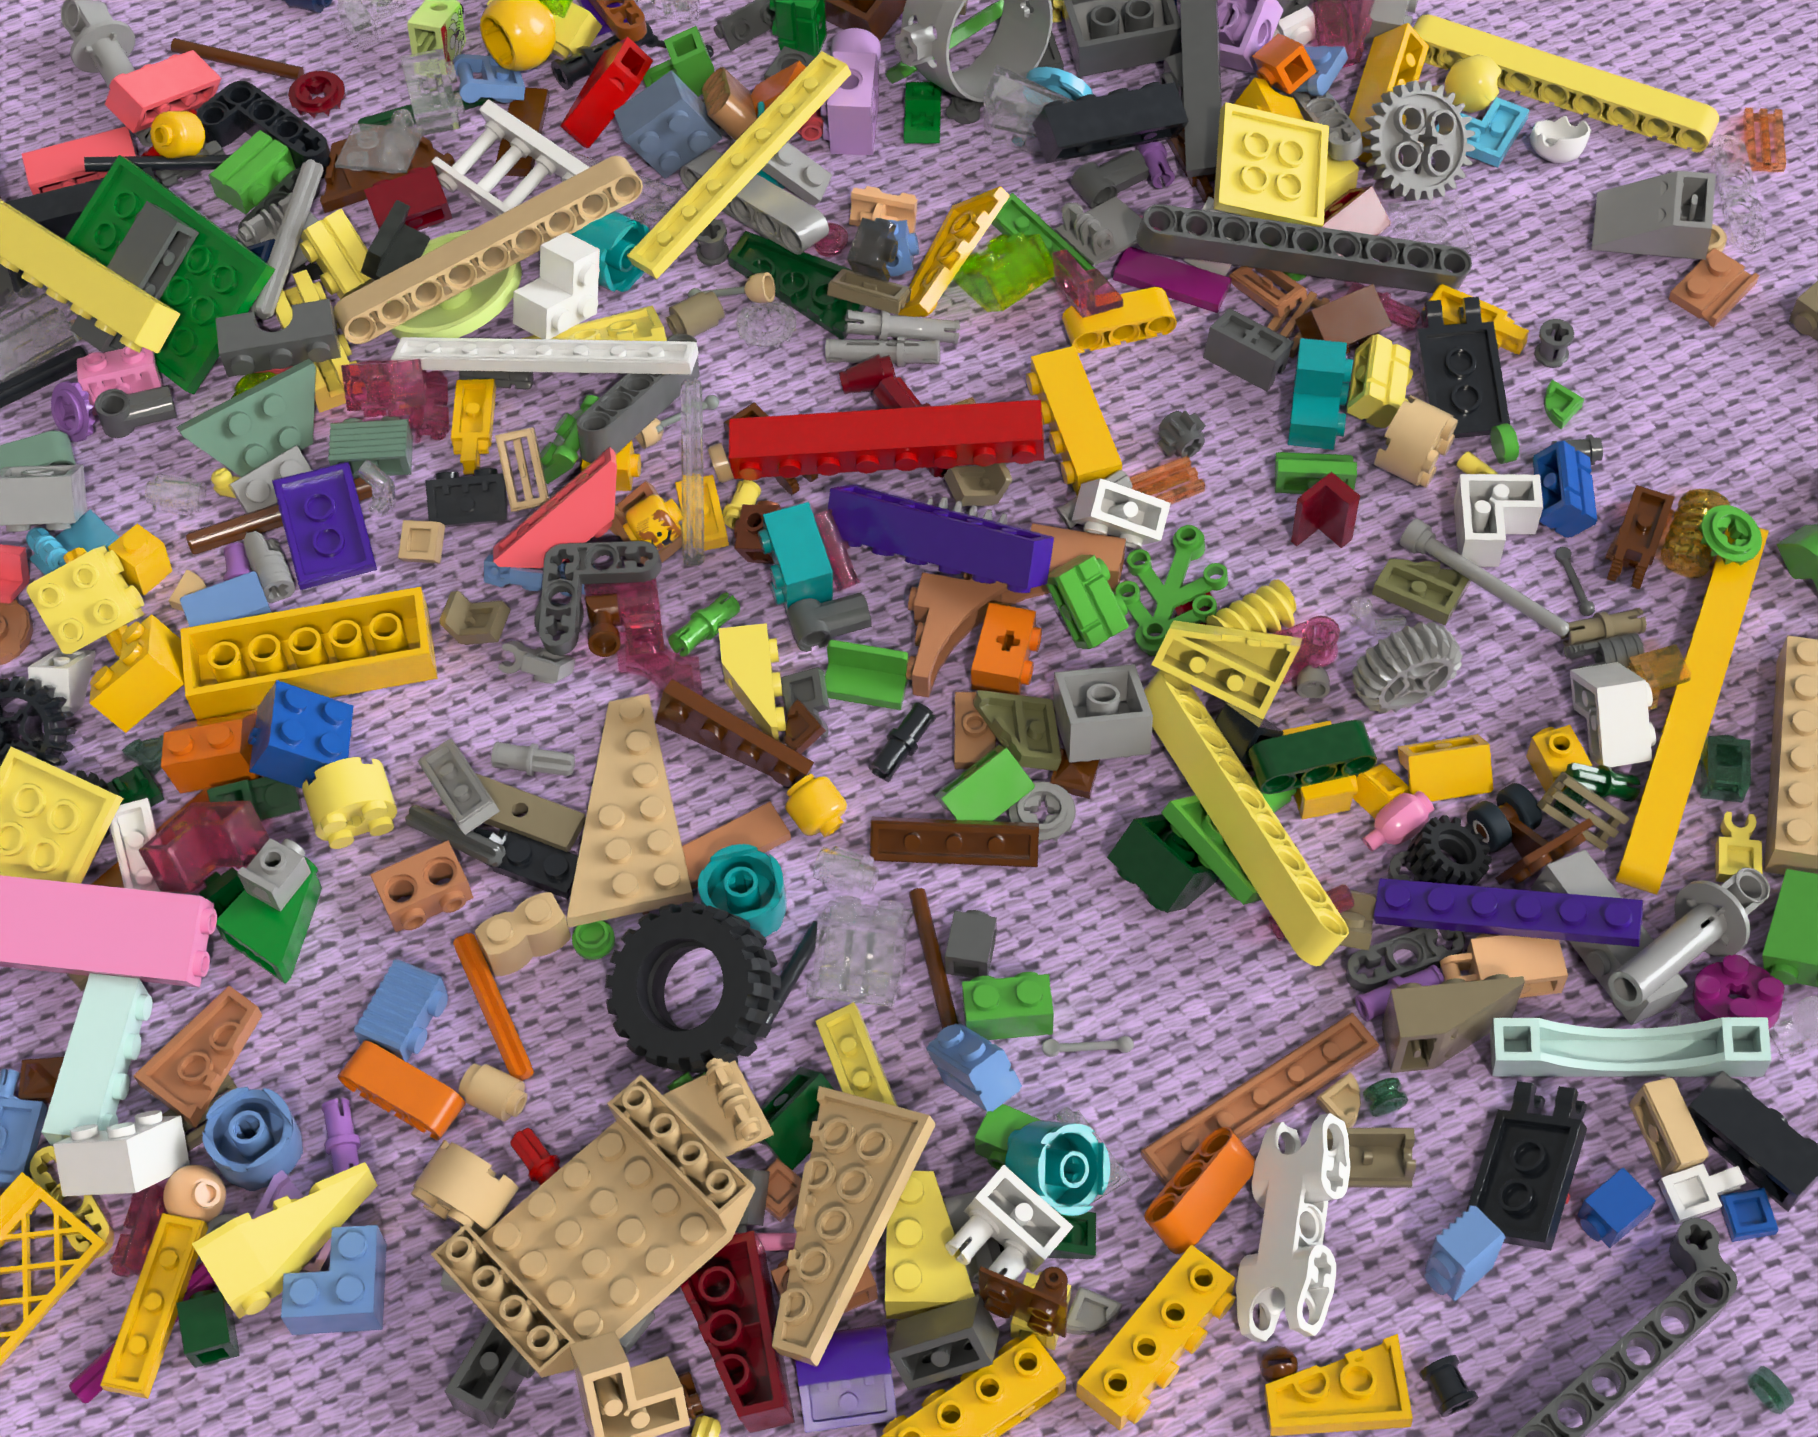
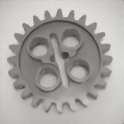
M1415 80L1407 82L1405 85L1392 87L1393 92L1390 91L1381 95L1383 102L1371 106L1377 116L1374 115L1365 119L1372 126V130L1362 133L1363 137L1371 140V145L1365 146L1363 152L1372 153L1373 156L1366 163V166H1377L1378 170L1374 174L1373 179L1385 178L1382 189L1386 191L1395 188V198L1406 196L1407 202L1419 201V199L1421 202L1432 200L1433 197H1444L1445 190L1449 191L1457 188L1454 180L1465 179L1466 175L1461 167L1472 165V161L1465 156L1466 152L1475 150L1473 145L1467 143V138L1474 136L1475 132L1465 128V125L1472 118L1461 117L1460 113L1464 109L1465 104L1453 105L1456 94L1452 92L1443 95L1444 85L1442 84L1432 87L1429 80L1419 84ZM1403 114H1404V115L1406 116V118H1407V126H1406V127L1404 126V124H1403V122H1402V115H1403ZM1435 119L1439 123V132L1435 128ZM1399 150L1403 154V164L1399 161ZM1432 156L1435 159V169L1431 165Z

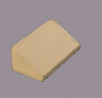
M1666 1078L1644 1083L1630 1101L1629 1106L1662 1178L1702 1163L1709 1156V1152L1673 1078Z

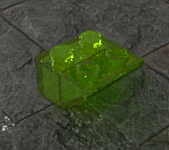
M1019 232L1010 237H1007L1006 234H1001L987 242L988 249L981 254L977 252L970 254L952 280L987 312L1004 311L1060 272L1040 234L1024 235L1023 232Z

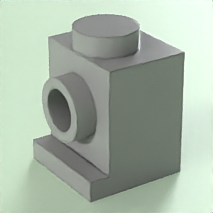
M270 838L247 868L241 867L237 874L248 894L281 912L310 875L311 871L304 857L305 851L297 843L285 838L280 844Z

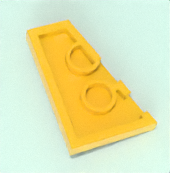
M1398 1334L1383 1339L1382 1344L1365 1351H1361L1359 1348L1344 1354V1359L1326 1366L1319 1367L1315 1365L1265 1384L1264 1395L1270 1436L1407 1428L1412 1425L1413 1416Z

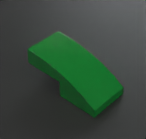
M906 82L904 143H940L942 88L931 82Z

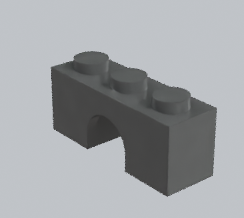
M330 299L292 305L293 317L290 324L277 332H265L259 329L254 312L216 318L219 355L227 377L248 375L272 369H284L295 366L307 359H310L312 362H324L330 359L341 358L337 321Z

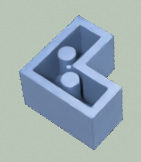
M378 1225L333 1227L329 1271L287 1273L283 1275L281 1319L292 1335L383 1330L387 1243Z

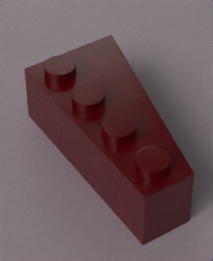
M754 1230L736 1234L727 1245L681 1284L680 1287L694 1314L698 1328L712 1355L736 1414L748 1432L753 1433L795 1423L784 1356L780 1355L772 1347L777 1316L765 1248Z

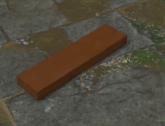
M894 817L871 818L870 861L1038 867L1039 823Z

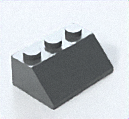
M1062 0L1070 52L1079 77L1164 61L1165 57L1182 52L1181 19L1174 0Z

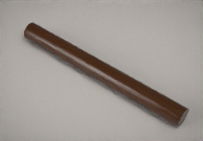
M174 38L171 42V51L179 54L194 50L202 59L293 80L304 74V69L300 66Z
M916 888L909 892V897L941 1027L944 1029L947 1026L959 1023L926 891L923 888Z

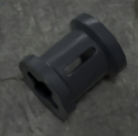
M1456 1355L1441 1358L1426 1366L1419 1373L1422 1380L1428 1381L1441 1405L1438 1411L1442 1417L1450 1416L1468 1408L1479 1398L1477 1393L1470 1391L1457 1368L1460 1362Z

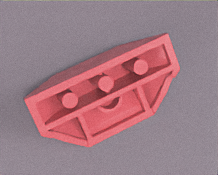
M611 447L605 450L580 474L509 535L493 547V562L498 567L543 568L546 553L555 545L586 543L593 536L599 538L604 535L613 524L612 520L614 519L617 473L615 451ZM562 559V563L564 561L570 563L569 559Z

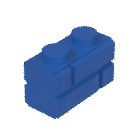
M1564 440L1558 441L1535 454L1532 458L1534 475H1540L1543 510L1539 522L1550 529L1554 528L1555 532L1565 538L1573 537L1595 525L1598 520L1593 478L1590 474L1592 471L1590 457L1579 450L1575 451V448Z

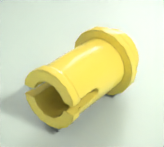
M740 480L738 482L731 503L726 505L722 511L724 523L729 528L734 529L736 520L740 518L742 504L755 505L757 498L761 494V488L758 484L749 480H743V482Z

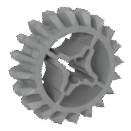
M1419 622L1411 628L1405 626L1401 631L1391 632L1387 638L1379 639L1377 645L1367 648L1366 655L1356 661L1357 666L1352 670L1354 689L1370 711H1378L1381 714L1393 710L1396 713L1401 708H1410L1416 703H1422L1429 696H1435V692L1439 689L1446 688L1447 681L1455 678L1457 675L1456 671L1462 666L1460 660L1463 656L1459 650L1460 647L1451 632L1447 631L1444 625H1437L1435 622H1429L1425 625L1423 622Z

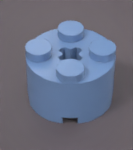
M248 1087L236 1088L222 1095L209 1108L202 1137L203 1144L221 1175L233 1185L248 1191H257L268 1187L274 1175L281 1170L288 1175L301 1158L303 1146L300 1128L287 1104L276 1092L263 1088V1090H249Z

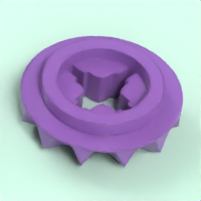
M61 382L55 386L51 399V411L55 424L60 431L69 436L70 441L79 442L86 440L87 436L93 434L94 428L92 424L96 422V418L92 414L94 406L89 402V393L82 391L79 382Z

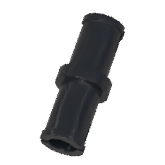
M914 703L899 727L891 729L887 735V743L873 762L868 765V768L872 770L874 775L889 782L906 757L914 755L918 749L917 742L936 719V716L932 714L933 712L921 703Z

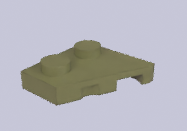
M1389 559L1374 583L1372 595L1446 626L1471 580L1453 569H1440V562H1412L1405 559Z
M977 690L973 700L974 707L1002 746L1008 748L1020 766L1057 771L1061 763V753L1053 699Z

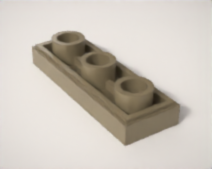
M475 773L500 810V812L486 820L485 824L508 832L512 831L570 852L585 825L586 816L584 813ZM522 813H525V814H526V815L523 816V817H517L519 814H522Z

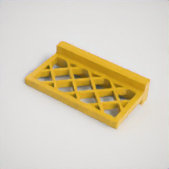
M23 1172L0 1196V1248L6 1242L22 1240V1265L1 1267L0 1275L22 1272L23 1297L0 1300V1307L23 1304L22 1324L15 1331L0 1332V1339H7L0 1347V1367L108 1245L107 1242L51 1196L41 1185ZM43 1201L53 1210L54 1229L30 1232V1215ZM62 1218L72 1227L62 1228ZM21 1226L22 1233L14 1234L15 1231ZM82 1234L92 1243L79 1259L63 1260L62 1236ZM54 1237L55 1261L31 1264L30 1239ZM71 1267L63 1276V1268ZM55 1269V1286L47 1295L31 1296V1271ZM31 1303H39L32 1311Z

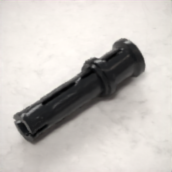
M647 22L646 35L639 41L634 42L638 47L654 41L653 31ZM614 35L592 47L581 46L577 48L575 54L563 60L555 59L551 62V68L557 82L565 90L572 88L574 82L587 75H591L605 50L621 40Z

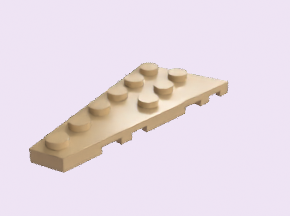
M649 694L619 699L608 703L566 917L568 928L660 909V907L669 904L678 905L694 901Z
M819 1086L817 1101L820 1104L817 1121H812L810 1137L813 1139L810 1160L804 1165L793 1226L797 1231L794 1250H789L786 1266L790 1269L786 1291L781 1294L772 1347L780 1355L816 1367L936 1125L930 1115Z

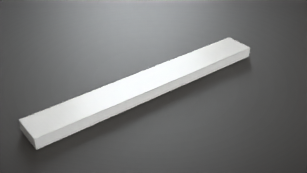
M402 337L391 357L393 370L691 375L698 356L697 342Z

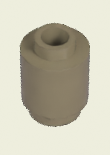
M699 292L669 307L670 316L666 317V321L673 335L687 334L695 337L717 326L719 320L723 319L725 314L721 302L714 292Z

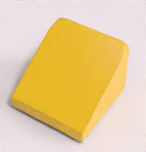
M1382 763L1358 775L1356 778L1358 793L1353 795V799L1375 819L1379 811L1391 800L1402 793H1409V786Z

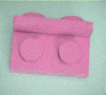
M126 346L123 349L105 353L94 352L77 359L78 382L82 387V391L89 393V402L94 406L92 408L94 416L98 415L95 409V400L98 395L106 390L118 389L126 394L163 386L155 363L154 352L144 347L140 353Z

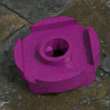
M1736 954L1724 957L1723 962H1716L1706 966L1695 977L1692 994L1695 1001L1694 1009L1703 1022L1722 1017H1768L1770 1029L1780 1017L1785 987L1780 980L1770 975L1763 968L1749 963L1745 957ZM1731 994H1736L1743 996L1744 998L1738 997L1736 999H1731L1729 996Z

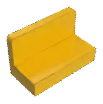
M1479 734L1397 746L1399 762L1408 771L1409 793L1412 795L1417 791H1422L1430 801H1438L1493 791L1490 744Z

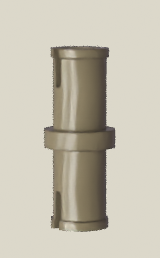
M1641 608L1608 614L1605 611L1597 612L1593 618L1567 622L1569 624V632L1561 636V639L1569 637V640L1563 641L1566 647L1630 633L1642 634L1646 631L1645 616L1637 618V616L1644 613Z

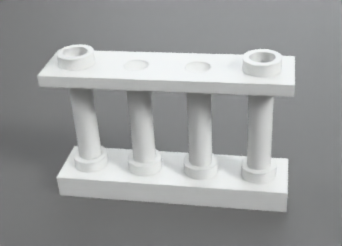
M489 99L479 109L486 121L484 125L486 130L451 167L438 157L431 161L439 173L438 179L444 188L452 193L457 189L496 217L520 205L547 174L552 175L556 173L562 177V181H565L590 168ZM504 138L510 142V149L478 184L464 176L496 140L501 141ZM529 155L535 159L537 165L503 202L490 194L491 190L521 157L526 158Z

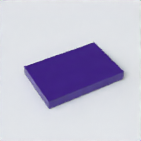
M349 462L272 480L300 590L377 570Z

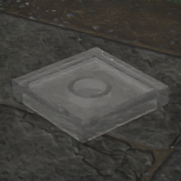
M1461 195L1437 197L1430 201L1422 199L1419 201L1388 204L1387 212L1395 238L1454 246L1465 250L1471 258L1477 257L1478 248Z

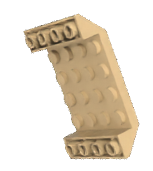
M642 1075L638 1076L607 1103L616 1121L479 1238L466 1223L431 1253L436 1262L541 1378L574 1370L569 1347L571 1344L614 1331L618 1339H621L732 1240L756 1189L754 1184Z

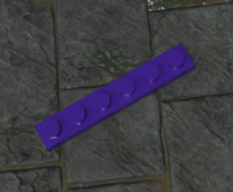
M1380 878L1374 920L1375 924L1639 947L1643 900Z

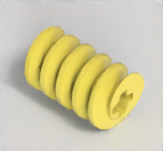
M1273 579L1268 586H1261L1255 593L1246 594L1242 601L1237 600L1232 602L1229 608H1221L1216 613V616L1209 615L1206 618V623L1211 626L1267 633L1268 630L1271 634L1280 635L1282 632L1280 622L1288 629L1294 627L1293 614L1296 611V602L1289 587L1281 580Z

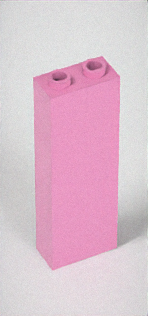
M0 875L1 967L89 976L90 973L140 978L141 982L200 988L201 979L206 976L210 964V956L206 951L209 935L214 933L217 924V913L214 909V903L204 897Z

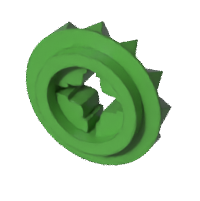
M1719 505L1711 508L1703 516V520L1698 527V530L1703 534L1700 544L1708 545L1712 549L1711 557L1719 555L1723 558L1725 565L1736 562L1741 566L1748 560L1753 559L1760 551L1762 545L1760 529L1753 518L1743 510L1730 505ZM1727 528L1730 532V537L1735 539L1732 544H1729L1727 536L1722 534Z

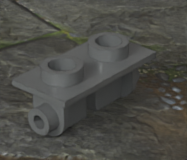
M754 0L730 15L719 19L717 25L714 26V32L719 39L725 37L729 50L733 51L770 30L776 14L775 11L770 10V0Z

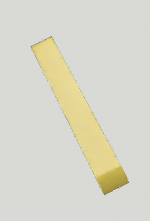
M1434 15L1420 16L1413 27L1429 45L1424 63L1448 70L1457 61L1476 54L1491 57L1501 70V74L1497 79V87L1514 93L1517 90L1520 91V95L1548 104L1553 102L1555 103L1554 106L1581 115L1587 113L1590 118L1614 126L1620 124L1623 125V129L1651 138L1656 136L1658 137L1657 140L1684 149L1690 147L1696 153L1706 149L1719 122L1717 111L1707 104Z
M1159 669L1144 689L1153 714L1152 727L1293 950L1308 964L1321 966L1349 934L1347 924L1192 686Z

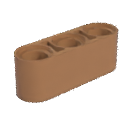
M724 67L714 71L702 87L707 115L734 140H737L756 121L751 94Z

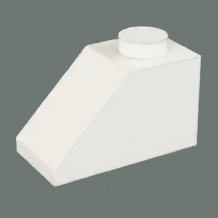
M56 649L28 667V679L37 678L42 680V687L51 685L56 688L53 698L64 697L67 699L61 708L62 712L71 711L74 714L84 705L96 655L95 651L78 650L72 654H64L60 649Z

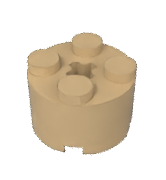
M1410 395L1408 401L1405 400L1390 423L1384 436L1387 438L1385 444L1388 445L1386 451L1381 448L1378 449L1374 465L1409 483L1427 488L1437 470V467L1434 465L1439 454L1445 456L1455 438L1453 432L1458 420L1453 418V415Z
M443 1140L413 1185L414 1189L411 1195L424 1204L423 1207L430 1213L444 1221L449 1217L459 1224V1229L467 1223L480 1238L498 1222L519 1187L504 1174L500 1180L495 1178L496 1173L491 1169L492 1165L453 1142L449 1144L446 1140Z

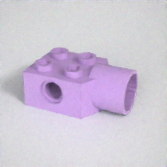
M1218 0L1220 66L1256 74L1258 67L1252 56L1272 39L1283 13V8L1277 0Z
M849 28L842 30L832 40L830 56L846 63L851 75L821 106V115L828 116V119L824 118L823 140L830 141V154H874L879 106L881 44L874 34L864 29Z

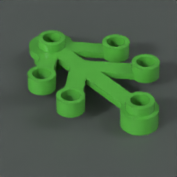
M1193 525L1180 527L1173 536L1175 556L1165 585H1163L1152 569L1151 557L1147 551L1137 549L1130 552L1127 557L1129 572L1139 578L1157 604L1153 617L1141 603L1139 586L1135 582L1124 581L1116 587V594L1123 599L1128 612L1139 626L1135 633L1137 646L1150 656H1156L1173 620L1199 624L1201 622L1206 623V618L1209 615L1216 616L1218 612L1216 600L1212 596L1204 594L1212 590H1221L1228 584L1227 568L1220 563H1212L1204 569L1203 577L1182 587L1190 561L1199 559L1205 552L1204 534ZM1137 561L1145 562L1142 565H1134ZM1212 575H1221V576H1222V577L1219 578V579H1211V578H1210ZM1127 592H1132V593H1134V594H1133L1132 596H1130V597H1124V596H1122L1124 593H1127ZM1194 600L1192 610L1171 619L1176 607ZM1204 606L1211 607V609L1208 611L1199 610L1201 607ZM1153 633H1160L1158 636H1150Z

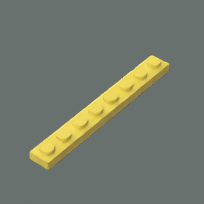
M821 51L627 255L632 265L658 279L851 75L848 65Z

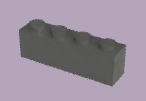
M146 201L107 267L159 300L199 232L170 212ZM77 315L75 322L70 328L72 332L103 353L126 347L119 342L122 337L121 334L117 332L116 336H112L94 325L97 319L93 316L91 320Z

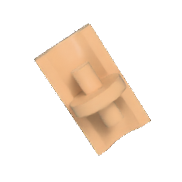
M866 186L865 189L854 187L851 192L849 225L867 227L877 225L884 220H907L909 232L914 233L918 199L913 194L901 193L897 196L883 193L876 187Z

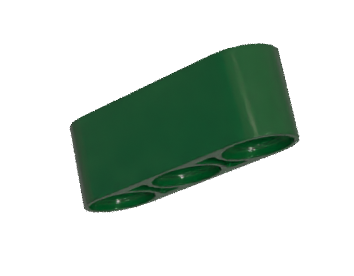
M1361 720L1344 721L1263 740L1253 745L1248 751L1260 790L1265 794L1280 793L1358 775L1370 770L1377 763L1375 751L1364 722Z

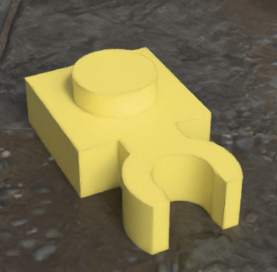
M1726 811L1720 825L1724 837L1719 836L1715 844L1716 882H1726L1742 868H1753L1763 875L1762 841L1750 840L1757 823L1754 814H1748L1745 827L1741 828L1733 824L1732 812Z

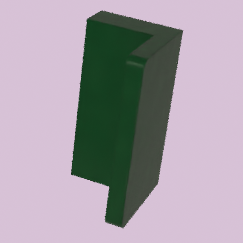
M801 1066L760 1107L774 1135L758 1143L766 1145L774 1156L791 1170H794L812 1151L813 1139L810 1137L812 1121H817L820 1104L817 1101L819 1086L835 1090L821 1072Z

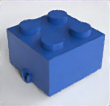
M276 680L257 707L255 727H253L248 737V744L253 745L249 772L301 789L306 779L310 785L316 779L314 773L316 770L332 762L348 758L354 706Z

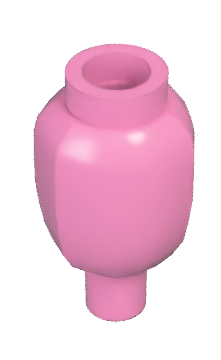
M1417 791L1413 795L1410 793L1398 795L1379 811L1375 818V829L1362 838L1363 843L1373 852L1384 843L1396 845L1411 839L1429 821V814L1434 811L1433 804L1422 791Z

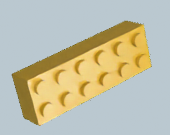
M421 587L180 629L185 697L196 720L257 710V707L276 680L332 698L438 679L430 613Z

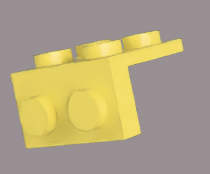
M105 545L83 554L27 586V594L64 654H72L145 615L141 609L144 606V602L140 593L133 585L128 587L121 575L124 568L119 557L113 550L108 552Z

